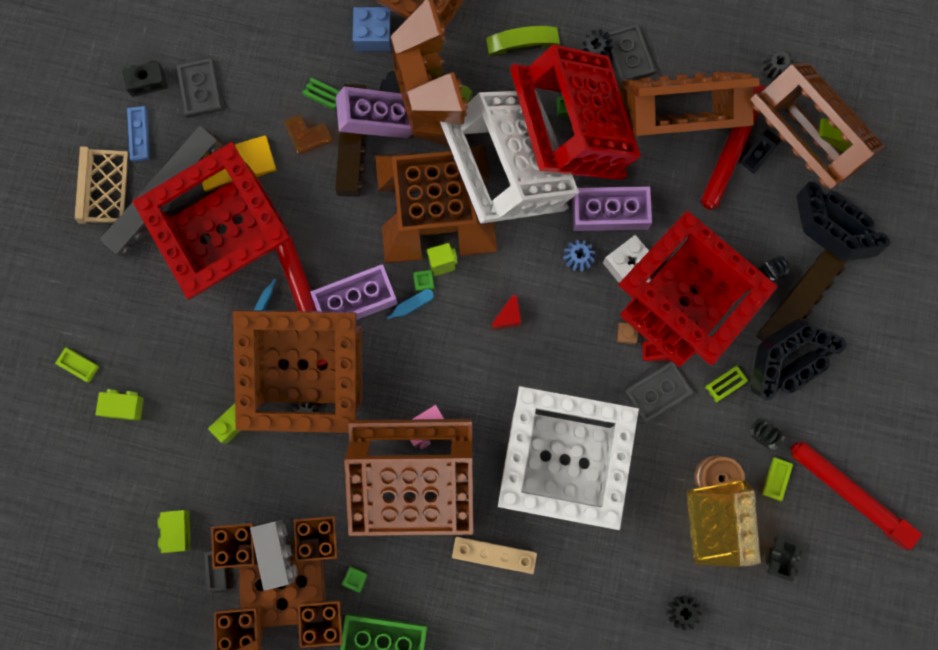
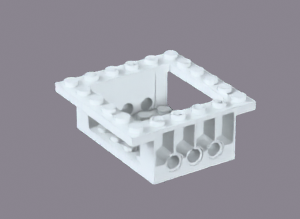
M535 90L552 151H555L560 145L539 95ZM517 91L480 92L467 104V116L464 117V124L440 122L480 224L563 212L569 208L567 201L579 193L571 174L539 171ZM490 133L511 185L494 200L490 199L465 134Z
M519 386L497 507L620 530L639 408ZM540 409L615 423V425L611 428L547 417L535 414V410ZM542 451L550 452L551 459L548 462L541 460L540 453ZM562 454L570 457L568 465L560 463L559 458ZM581 458L589 460V467L587 469H582L579 466Z

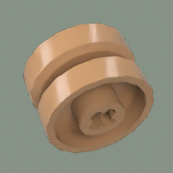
M718 455L708 456L696 466L694 473L695 484L703 495L719 501H729L737 497L743 490L745 474L741 465L734 459Z

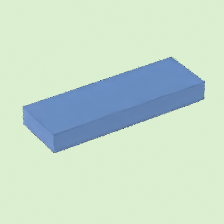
M147 107L127 108L130 160L132 162L150 160Z

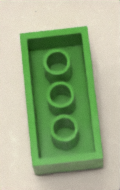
M348 613L345 616L340 650H424L428 624Z

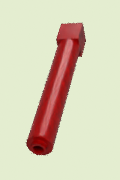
M761 84L754 86L753 96L756 93H761L767 87ZM754 108L752 126L732 127L700 200L705 209H717L758 117L759 113Z
M288 235L290 240L275 249L298 311H317L310 293L311 288L293 240ZM321 359L317 362V365L322 369L327 367L328 363L326 360Z
M797 441L790 448V451H792L790 456L884 531L883 534L902 550H911L923 535L907 521L899 519L806 442L802 441L799 443Z

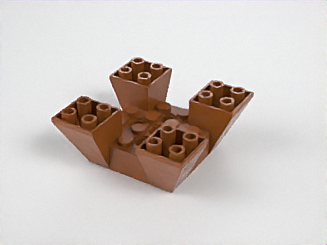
M425 0L391 35L393 68L413 137L450 147L440 122L464 124V117L467 116L466 109H468L465 97H461V81L459 78L456 79L454 72L441 77V74L444 73V61L442 55H439L438 52L442 51V43H445V28L443 22H439L438 16H440L438 4H434L433 0Z
M486 145L469 146L483 181H489ZM450 148L446 152L412 155V152L375 155L378 191L395 190L397 213L382 226L385 264L423 260L420 235L458 232L460 256L498 252L494 222L480 224ZM431 173L437 174V176L433 178L429 177L428 175ZM452 189L458 190V193L451 194L449 191ZM433 191L439 192L437 196L430 195ZM414 193L420 194V196L417 198L411 197V195ZM435 209L441 210V213L435 215L432 213V211Z
M335 516L294 520L295 540L287 542L291 544L293 549L291 560L292 564L296 565L298 576H295L296 580L285 588L277 587L266 591L259 587L261 576L250 529L255 527L254 524L211 527L213 569L239 567L241 607L214 612L215 650H237L256 640L261 645L266 627L299 624L300 648L342 645L340 601L326 599L324 559L338 558ZM301 575L307 578L306 586L299 584V577ZM281 598H285L288 601L286 609L280 606Z

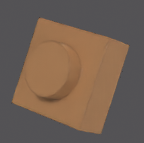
M618 323L617 343L637 344L638 331L629 323Z

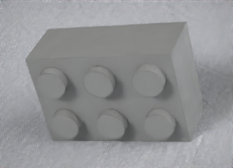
M283 520L251 527L263 590L266 591L294 582L296 580L295 576H298L296 565L292 564L291 560L293 549L291 544L287 542L286 536L289 535L287 524H283Z

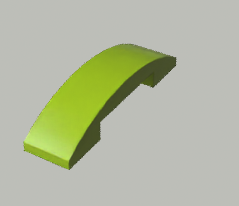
M552 26L516 28L486 38L489 56L506 54L507 50L538 45L546 48L551 47L553 44L560 45L557 27Z

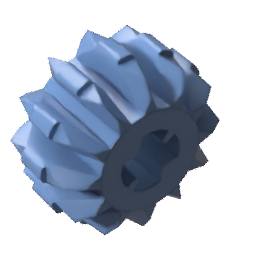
M577 239L575 240V245L570 242L568 243V248L564 249L566 255L563 257V260L568 261L567 267L573 265V271H576L577 267H579L580 272H583L584 267L589 269L591 267L590 263L595 261L593 258L595 251H590L592 244L585 246V240L580 244ZM578 253L582 254L581 259L577 258Z

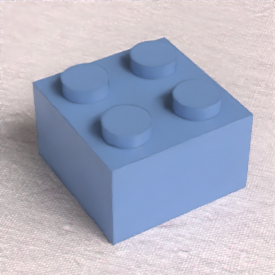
M353 7V44L355 51H391V11L386 7Z

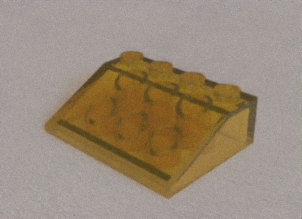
M743 480L688 490L687 500L694 563L731 567L761 564L755 491L750 484Z

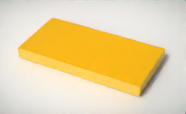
M266 135L235 144L243 160L251 167L257 177L277 171ZM224 169L203 181L202 185L204 191L208 192L223 187L231 182L232 179L227 170Z

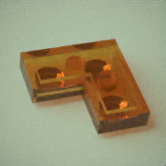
M301 114L284 121L298 155L332 142L325 123L307 130Z

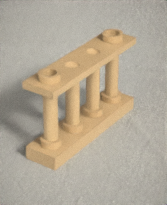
M457 536L452 554L454 559L534 574L537 553L534 551Z

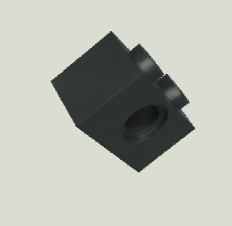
M149 61L143 65H132L122 69L126 90L132 97L168 88L164 69L158 61Z

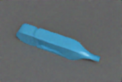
M273 279L272 283L265 288L254 310H266L273 295L276 279Z
M426 289L402 302L391 315L387 316L388 320L392 317L406 316L424 306V304L431 302L434 298L433 292L430 289Z

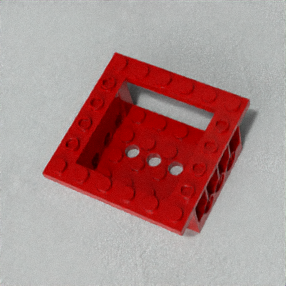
M553 44L530 66L514 63L510 67L539 171L623 180L627 177L625 167L636 161L641 155L609 56ZM534 88L560 92L564 98L575 136L555 151H552Z
M230 142L132 201L188 300L290 240L288 236L290 231L255 172L243 160L233 142ZM224 169L227 170L232 179L228 184L173 217H170L160 209L163 205ZM243 216V222L236 225L234 223L235 217ZM220 225L227 226V231L224 234H219L218 232ZM204 234L211 236V240L207 244L202 242Z
M687 210L619 282L618 286L633 298L619 316L679 368L695 353L712 366L778 286ZM688 237L686 242L649 283L646 282L684 239ZM690 287L695 288L698 294H693L690 291ZM750 289L751 291L745 296V298L729 315V317L713 334V336L710 337L708 334L711 332V330L717 325V323L728 312V310L733 306V304ZM679 299L685 300L687 306L681 305Z

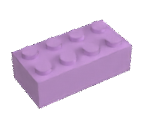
M344 86L337 94L336 104L339 132L407 139L413 134L400 93Z
M650 187L578 188L579 193L572 198L573 231L648 230L652 224Z
M383 264L310 292L318 312H356V320L398 304Z

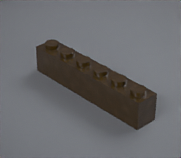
M344 84L345 87L367 89L366 85ZM340 132L335 183V191L338 196L360 197V191H363L364 180L361 179V174L365 172V162H362L363 155H366L364 138H367L368 134Z
M824 249L757 333L756 337L764 341L794 320L806 319L812 312L811 306L813 304L817 305L823 298L822 292L828 290L834 284L832 279L836 275L839 276L846 267L843 265L847 261L839 260Z

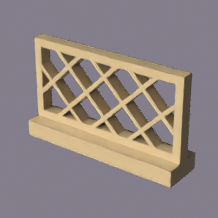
M80 146L75 220L78 224H86V222L115 223L117 218H110L108 213L115 207L120 211V216L125 211L128 151L94 150ZM94 155H102L106 159L98 166L93 162ZM116 156L124 157L123 163L117 167L111 160ZM110 163L115 169L106 175L101 168ZM99 171L104 178L96 184L92 180V175ZM119 172L122 175V180L115 184L110 178ZM108 180L114 187L105 193L99 186ZM98 188L103 196L94 201L91 198V193ZM117 189L121 193V198L114 202L109 195ZM107 198L112 205L104 211L98 204ZM95 206L102 212L98 217H89L90 211Z

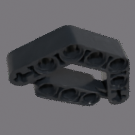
M808 182L797 194L796 198L803 232L839 260L847 261L876 257L890 245V239L886 234L875 232L872 229L874 227V220L838 192L830 191L826 195L822 192L819 184Z
M794 320L759 344L751 381V391L764 400H771L779 390L788 394L797 391L829 368V357L844 351L846 347L845 339L803 320ZM807 342L819 347L815 351L807 352L781 370L783 358Z

